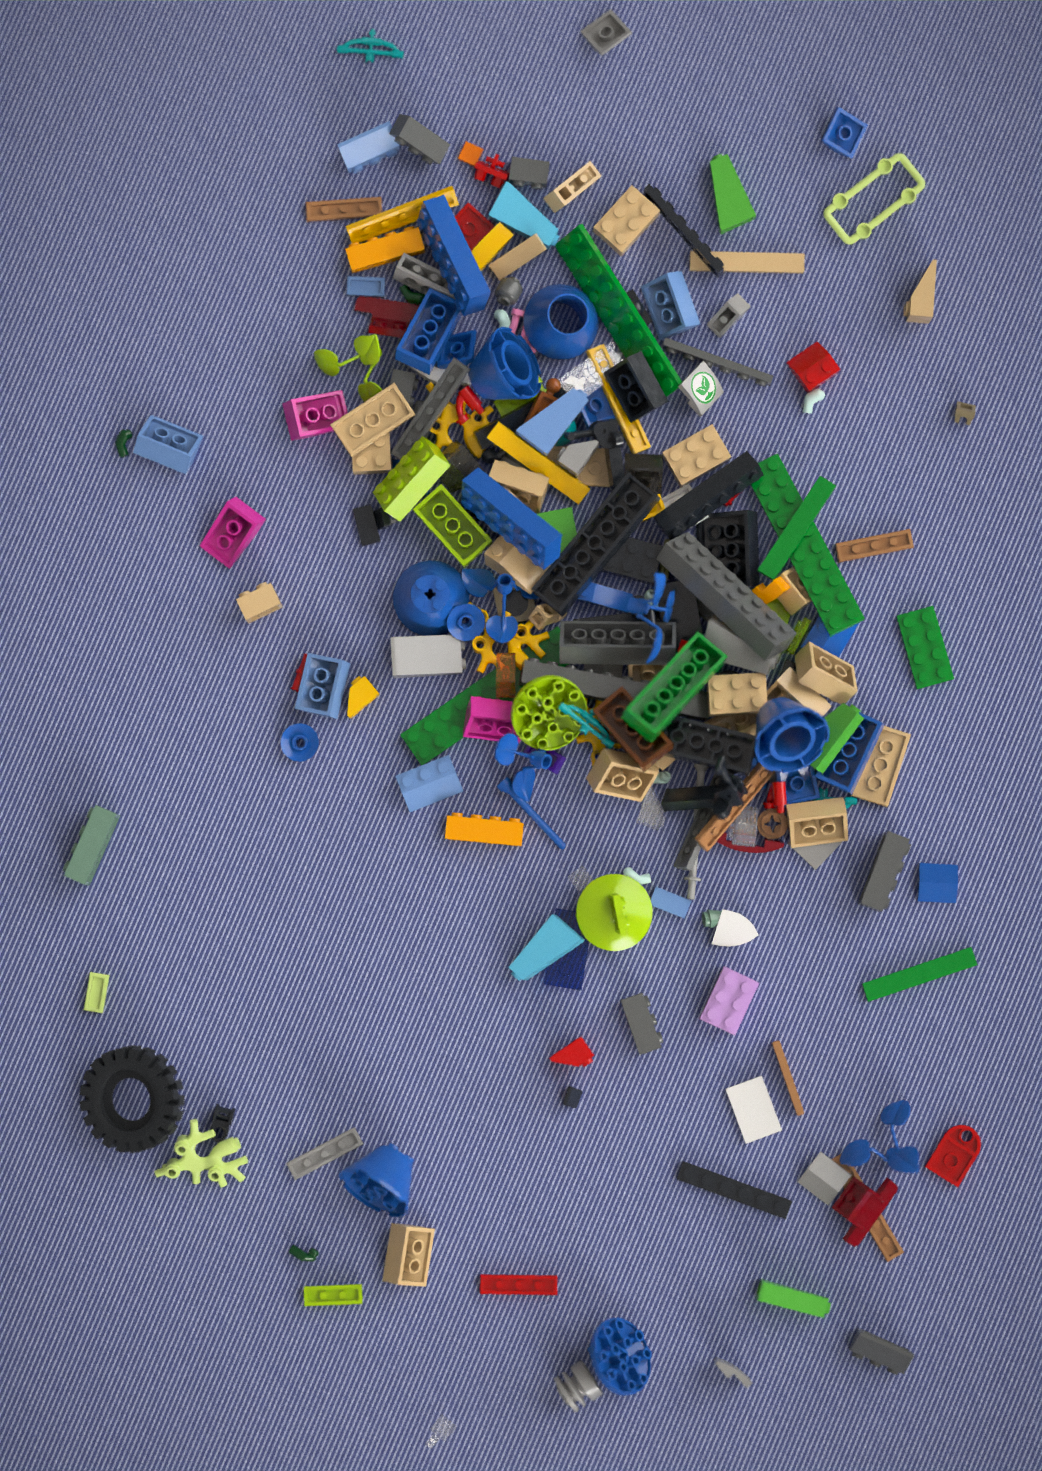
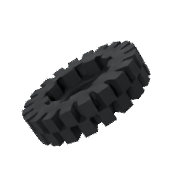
M138 1045L117 1048L102 1054L101 1058L95 1059L90 1065L92 1069L85 1072L83 1080L87 1083L80 1086L79 1095L85 1096V1100L79 1102L80 1109L88 1113L87 1116L83 1117L86 1126H94L91 1134L96 1139L103 1138L102 1144L106 1147H116L115 1151L122 1153L145 1151L169 1139L168 1135L173 1134L178 1128L175 1123L181 1121L184 1112L179 1110V1106L185 1105V1095H179L178 1090L183 1089L181 1079L175 1081L173 1076L178 1072L173 1065H166L168 1059L162 1054L154 1055L156 1050L149 1047L141 1049V1046ZM127 1078H133L142 1082L150 1095L149 1109L138 1120L123 1118L118 1114L113 1105V1091L116 1085Z

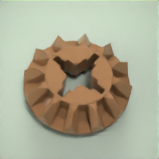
M767 809L758 817L757 827L759 833L765 838L777 839L785 834L788 822L784 813H777V809ZM771 816H773L774 822L781 823L774 827L773 832L770 826L764 825L770 822Z

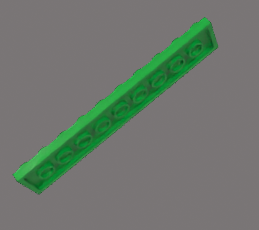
M578 225L556 243L557 251L583 292L594 304L597 314L624 357L627 358L641 351L665 396H670L679 389L678 386L682 383V380L584 225Z
M777 453L758 463L764 476L752 483L751 487L779 538L803 500ZM813 522L789 559L829 636L832 637L864 621L865 617Z
M558 626L548 632L550 639L539 643V647L546 653L543 658L540 659L529 646L522 650L529 658L539 659L540 663L547 664V661L558 663V666L561 667L570 665L560 664V628ZM511 659L503 663L505 668L502 671H499L497 668L400 734L421 766L464 738V722L471 696L514 701V698L523 686L518 685L521 671Z

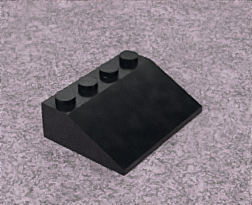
M740 510L711 513L708 518L696 524L697 541L706 547L712 555L720 560L727 569L734 573L750 589H754L760 584L757 512Z

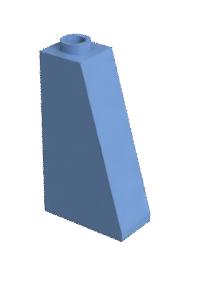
M571 389L516 430V434L547 456L589 401L586 398L588 395L581 389Z

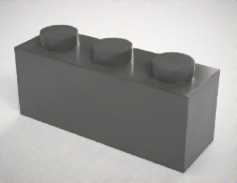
M399 114L389 133L395 138L394 141L402 146L406 145L409 147V152L414 155L419 154L422 157L421 160L429 165L432 163L440 164L450 146L448 142L408 115Z
M639 993L620 1000L639 1055L662 1048L661 1043H664L661 1033H656L654 1025L657 1024L654 1013H649L648 1007L651 1004L648 996Z

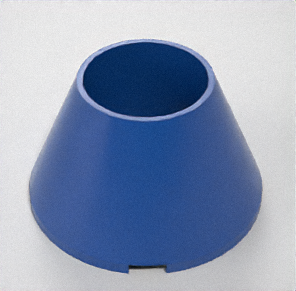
M554 284L542 288L529 300L524 311V332L529 343L540 354L551 359L568 360L583 354L592 345L598 332L599 319L594 304L583 291L571 285ZM554 304H566L572 307L579 317L578 331L575 333H563L557 330L549 317L550 307Z
M500 327L493 331L469 365L470 371L468 375L470 382L478 395L486 400L531 399L539 393L541 383H538V375L541 372L531 347L520 334L516 336L511 332L512 329L508 327Z
M785 697L771 699L757 713L755 754L760 764L769 771L773 772V770L782 773H790L803 769L821 755L825 742H828L829 727L824 717L819 712Z

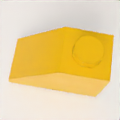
M358 676L351 682L352 687L349 690L347 716L350 719L380 695L365 676L362 678Z

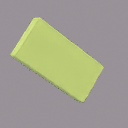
M90 972L84 1010L98 1013L104 1012L110 975Z

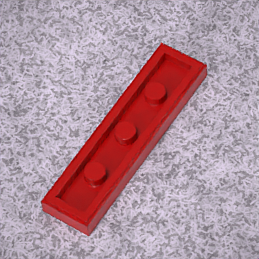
M480 1274V1294L557 1295V1275Z

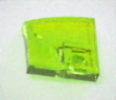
M804 618L802 621L798 620L794 628L797 634L788 648L782 651L783 654L794 655L811 620Z

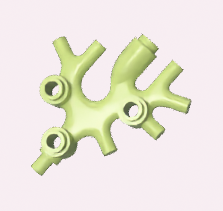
M193 1119L190 1120V1134L188 1136L180 1135L174 1146L175 1152L178 1155H182L180 1159H169L166 1164L162 1165V1168L155 1170V1175L157 1178L165 1175L173 1179L179 1176L180 1171L188 1170L192 1173L193 1184H199L201 1171L209 1170V1179L218 1182L220 1187H224L227 1185L224 1178L226 1173L234 1176L240 1183L245 1179V1176L237 1167L247 1164L248 1159L246 1156L227 1163L222 1161V1157L238 1152V1149L241 1148L237 1137H231L219 1142L207 1157L198 1156L195 1152V1146L199 1142L215 1137V1132L213 1129L203 1133L199 1132L198 1120Z

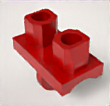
M496 154L494 158L487 156L485 161L491 163V165L478 160L474 166L476 168L475 179L484 182L487 173L494 175L491 185L498 188L509 178L510 172L496 167L503 168L505 165L504 162L499 161V154Z

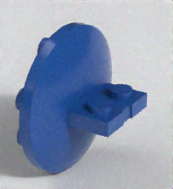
M610 1318L601 1322L594 1330L590 1346L587 1347L593 1368L599 1380L607 1389L617 1395L628 1396L639 1392L648 1382L651 1370L650 1358L652 1357L643 1332L638 1330L631 1322L622 1318Z

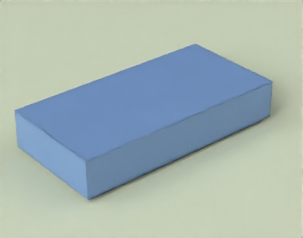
M347 276L346 295L385 298L386 279L382 277Z
M655 887L651 897L652 906L684 919L691 904V900Z

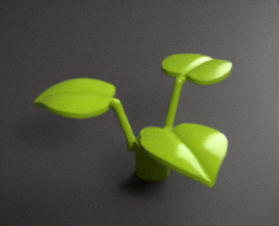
M377 334L358 336L354 340V347L358 355L341 363L338 362L337 355L327 349L316 350L313 353L315 361L319 368L329 376H336L340 372L339 367L360 358L364 365H370L363 380L364 384L358 385V393L364 402L382 391L378 384L371 381L368 382L373 367L376 366L382 356Z

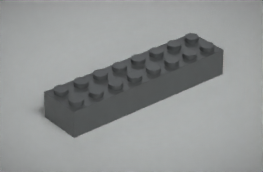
M686 532L665 543L656 559L764 661L788 648L797 633L776 612L772 611L762 599L757 597L748 586L742 583L734 573L727 569L720 560L712 555L706 547L697 541L693 535Z

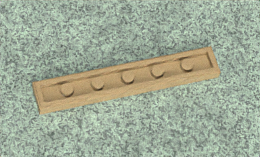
M690 251V271L711 272L696 253ZM710 252L715 258L718 257L723 262V272L804 274V253Z

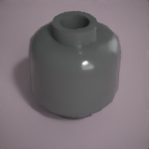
M515 277L502 278L495 290L496 300L504 306L514 305L523 292L520 281Z

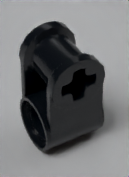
M216 1104L211 1129L215 1131L216 1128H222L224 1136L220 1139L212 1137V1140L221 1142L227 1139L236 1108L228 1109L221 1107L220 1104Z

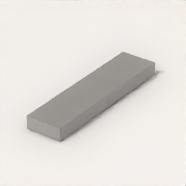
M354 1127L286 1164L294 1180H297L363 1145V1142Z

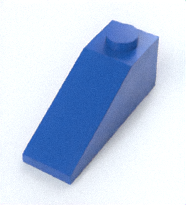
M590 583L576 601L627 612L628 602L633 594Z

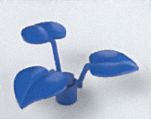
M482 568L462 569L464 587L472 596L484 597L488 590L492 591L497 586L498 592L503 595L502 617L498 615L490 617L486 622V632L494 641L500 644L512 640L517 633L518 623L512 616L505 617L506 595L511 593L514 587L516 591H521V595L524 598L536 599L539 597L534 592L529 594L518 587L509 574H501L495 580L494 575L489 570Z
M661 573L654 574L655 591L653 599L631 597L627 606V612L637 614L636 618L642 619L657 630L654 646L646 661L647 663L653 661L658 656L663 634L660 627L643 615H647L649 609L665 611L663 621L668 623L672 616L675 602V591H671L666 607H657L666 583V576Z
M507 733L497 743L494 752L495 759L502 765H509L513 762L515 754L529 758L532 766H524L522 771H518L512 781L514 794L529 802L535 781L534 769H548L552 763V757L546 754V751L543 749H537L531 752L530 755L516 751L518 738L512 733Z
M900 1100L891 1103L881 1113L883 1124L890 1125L895 1147L889 1148L886 1155H883L873 1147H869L868 1140L858 1139L845 1147L840 1157V1164L853 1167L863 1165L869 1160L871 1156L870 1151L883 1158L885 1162L888 1161V1165L893 1171L919 1173V1151L914 1146H905L900 1149L894 1131V1125L902 1126L909 1119L911 1112L909 1102L907 1100Z

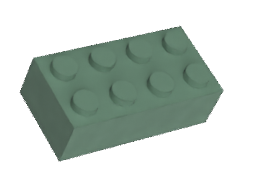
M97 805L94 808H90L87 814L89 820L86 826L83 825L79 832L81 838L78 843L75 842L71 850L73 856L70 861L67 860L63 871H65L64 876L90 886L121 815Z

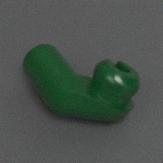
M129 429L121 430L115 440L120 458L129 455L125 445L127 440L132 438V432Z
M293 1245L289 1250L291 1255L301 1261L314 1262L319 1255V1251L314 1248H310L309 1252H305Z

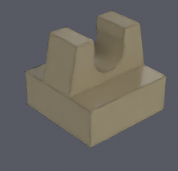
M957 401L955 422L959 423V419L965 417L966 425H970L975 416L976 405Z

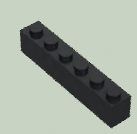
M748 451L744 452L655 515L654 519L658 527L669 540L680 536L687 529L696 525L697 522L710 515L718 507L727 503L735 495L741 493L749 485L764 476L761 467Z

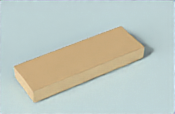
M535 233L489 264V266L500 281L547 248L537 233Z

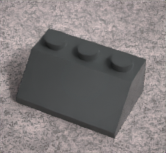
M857 1328L848 1348L852 1351V1356L859 1359L866 1357L870 1359V1364L877 1367L884 1365L888 1367L887 1371L898 1375L899 1372L904 1374L915 1356L912 1351L861 1328Z

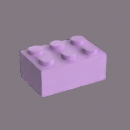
M723 966L699 1019L735 1035L759 982Z

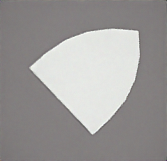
M722 909L712 944L728 947L737 946L751 941L758 936L754 925L741 914Z

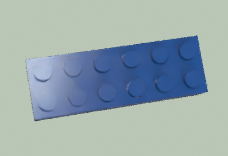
M442 195L423 201L417 225L420 230H423L425 242L432 249L433 259L435 262H438L440 273L448 283V290L456 299L457 309L461 310L463 316L484 310L491 291L445 196Z
M478 467L462 480L461 503L463 507L473 512L480 521L488 524L492 531L499 533L507 543L515 546L521 554H525L534 565L545 570L560 557L562 534Z

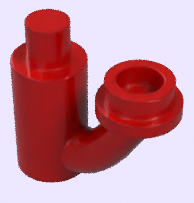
M469 385L462 389L456 398L458 418L456 423H459L460 426L470 419L467 413L465 415L463 413L464 402L472 411L475 409L479 415L485 411L481 406L482 401Z
M785 781L772 782L766 802H763L765 809L777 807V813L785 812L784 805H787Z

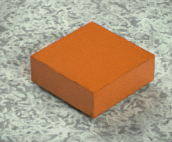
M466 141L458 160L474 167L475 163L480 159L483 149Z

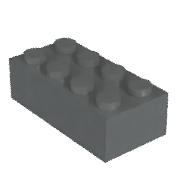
M890 831L884 832L859 898V905L877 912H883V909L888 908L891 900L888 898L889 893L895 890L898 880H895L897 873H901L904 862H902L903 856L908 855L911 844H909L910 839Z

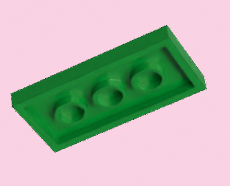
M934 606L897 615L896 619L916 689L954 680Z

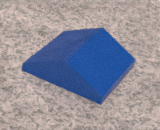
M837 107L821 141L832 151L852 159L868 124L842 108Z
M470 330L451 335L438 359L437 367L439 369H446L453 358L458 359L466 366L471 363L474 358L477 331Z
M601 384L584 389V392L588 395L586 398L589 401L580 413L587 428H590V425L595 421L616 419Z
M811 765L790 773H782L775 770L776 782L785 781L787 804L801 803L820 798L814 767Z
M919 863L917 901L956 903L958 865Z

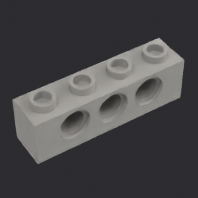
M403 253L395 268L393 279L425 295L429 288L455 299L454 295L450 294L448 283L442 277L440 270Z

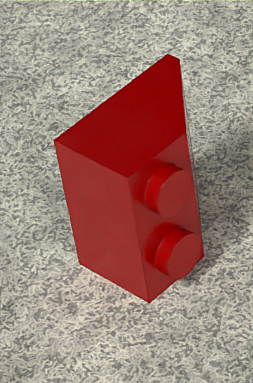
M818 341L786 362L807 394L831 379L841 370L830 353Z
M582 1036L550 1056L549 1059L552 1062L586 1067L593 1062L592 1057H594V1054Z

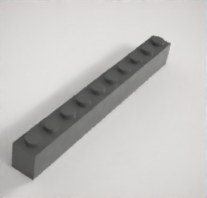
M528 658V660L522 662L518 685L524 686L531 680L541 676L556 675L572 681L581 690L585 698L605 701L621 686L635 699L651 681L640 680L638 682L633 681V678L628 676L617 678L612 673L604 672L602 675L595 673L596 671L592 669L581 671L572 665L561 667L556 662L547 661V664L540 663L539 659ZM699 691L677 716L701 721L708 720L707 692Z

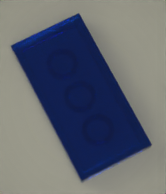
M556 908L555 915L582 936L585 941L546 967L544 984L582 991L589 941L582 935L578 927L576 911Z

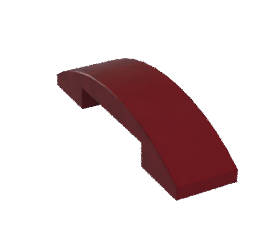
M724 832L717 840L718 843L728 848L748 853H765L784 847V842L765 839L763 846L726 840L727 832Z

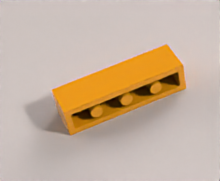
M407 227L403 229L404 232L397 234L396 232H390L380 239L372 237L362 244L359 242L349 244V247L345 248L352 274L398 261L403 253L410 256L425 253L419 227Z
M452 812L451 816H447L445 839L522 847L524 823H520V819L517 818L501 821V817L490 816V819H482V815L471 814L470 818L463 817V813Z

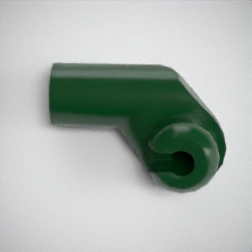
M405 284L399 288L407 303L420 305L425 297V294L421 292H411L410 288Z

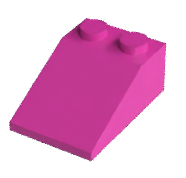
M342 390L291 399L282 404L291 441L334 432L330 424L348 413Z
M234 497L226 502L200 544V547L230 569L256 536L266 519L239 498Z

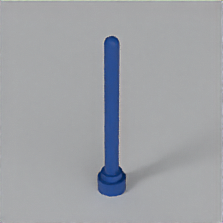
M508 776L496 786L501 792L508 793L560 849L566 848L565 842L525 800L514 794L512 780Z

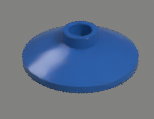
M464 603L457 605L450 611L447 617V628L450 634L458 640H473L483 632L485 627L483 612L473 604ZM467 617L469 621L467 623H463L462 619Z
M297 723L289 726L283 732L280 744L283 753L289 759L303 762L315 755L318 750L319 739L312 727ZM299 739H302L304 741V744L301 747L297 746V741Z

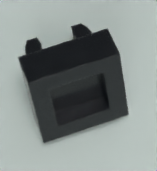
M382 507L373 511L378 530L385 529L397 522V519H390L389 514Z

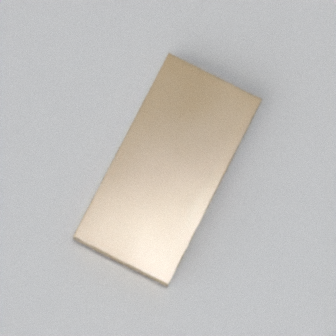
M393 383L330 424L350 456L353 457L414 417L415 413L396 384Z
M554 446L547 457L558 464L557 455L563 447H567ZM598 448L577 477L578 480L587 486L610 487L604 448Z
M884 726L851 796L888 807L911 734Z

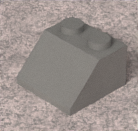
M593 440L571 444L567 448L563 447L557 455L558 465L577 478L598 449L599 442Z

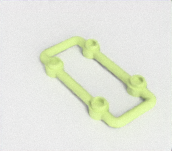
M897 153L889 159H881L873 172L846 193L836 194L832 203L824 210V218L845 244H854L859 239H867L871 235L873 228L904 204H912L917 194L924 189L925 181L907 157ZM900 161L918 184L914 188L904 189L901 193V198L869 223L859 224L856 233L849 237L831 213L836 209H844L851 197L881 174H889L893 165Z

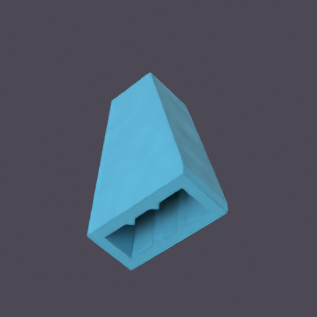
M506 181L489 213V219L496 223L501 222L506 228L527 239L537 233L545 247L550 250L551 246H555L560 238L558 236V229L518 190Z
M552 914L508 968L512 970L511 974L519 981L521 979L529 980L582 944L585 939L561 918Z

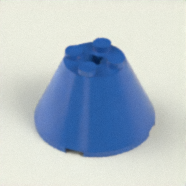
M436 560L422 561L406 569L397 580L393 593L394 609L400 621L409 630L422 636L449 633L447 628L448 614L457 605L469 603V593L464 587L462 575L451 565ZM429 593L435 594L431 600H428L427 597Z
M392 1143L381 1145L344 1168L339 1174V1179H343L345 1182L344 1188L367 1207L377 1212H380V1210L389 1212L388 1216L401 1218L407 1214L409 1209L412 1163L414 1159L400 1152L399 1148Z

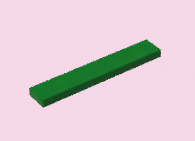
M819 476L758 568L759 573L772 581L776 579L835 490V484Z
M972 947L862 983L869 1002L974 967L978 964Z

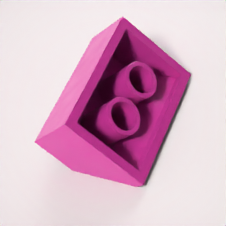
M471 696L466 710L463 737L499 741L503 735L512 733L517 736L519 744L521 739L514 731L511 722L513 702Z

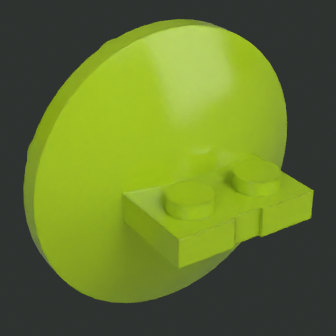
M556 675L541 676L528 682L517 693L511 707V722L518 737L528 746L543 750H555L571 743L580 734L581 724L570 715L563 713L558 709V706L563 702L566 705H574L587 711V703L581 690L572 681ZM571 710L572 712H574L577 716H579L582 720H584V721L586 722V720L583 719V718L580 716L579 713H577V712Z
M607 874L592 880L581 892L576 905V921L582 935L591 944L608 951H621L636 945L646 935L652 921V903L644 887L633 878L621 874Z

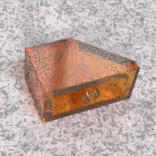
M496 653V698H515L516 653Z

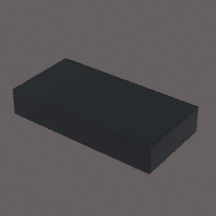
M371 504L353 509L362 547L381 542Z

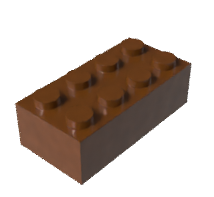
M621 686L597 706L593 713L643 772H646L673 749V743L663 732L650 743L622 719L625 709L634 699Z

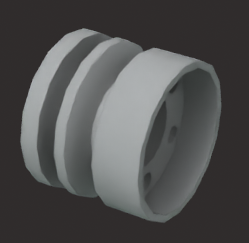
M582 1360L571 1366L572 1377L565 1371L562 1372L565 1379L564 1382H562L558 1375L554 1377L559 1394L575 1413L580 1410L576 1403L577 1401L583 1407L586 1406L584 1396L587 1395L590 1400L594 1401L603 1395L602 1390Z

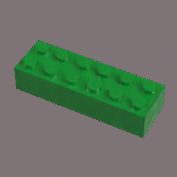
M697 632L625 709L622 719L652 743L723 666L727 655L701 633Z

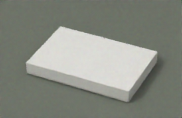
M762 1076L726 1088L745 1143L782 1131Z

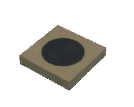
M513 587L511 593L506 595V611L511 613V616L516 619L517 623L528 621V617L536 608L534 599L524 598L521 595V591H516ZM494 588L493 594L498 616L502 617L503 595L498 592L497 588Z

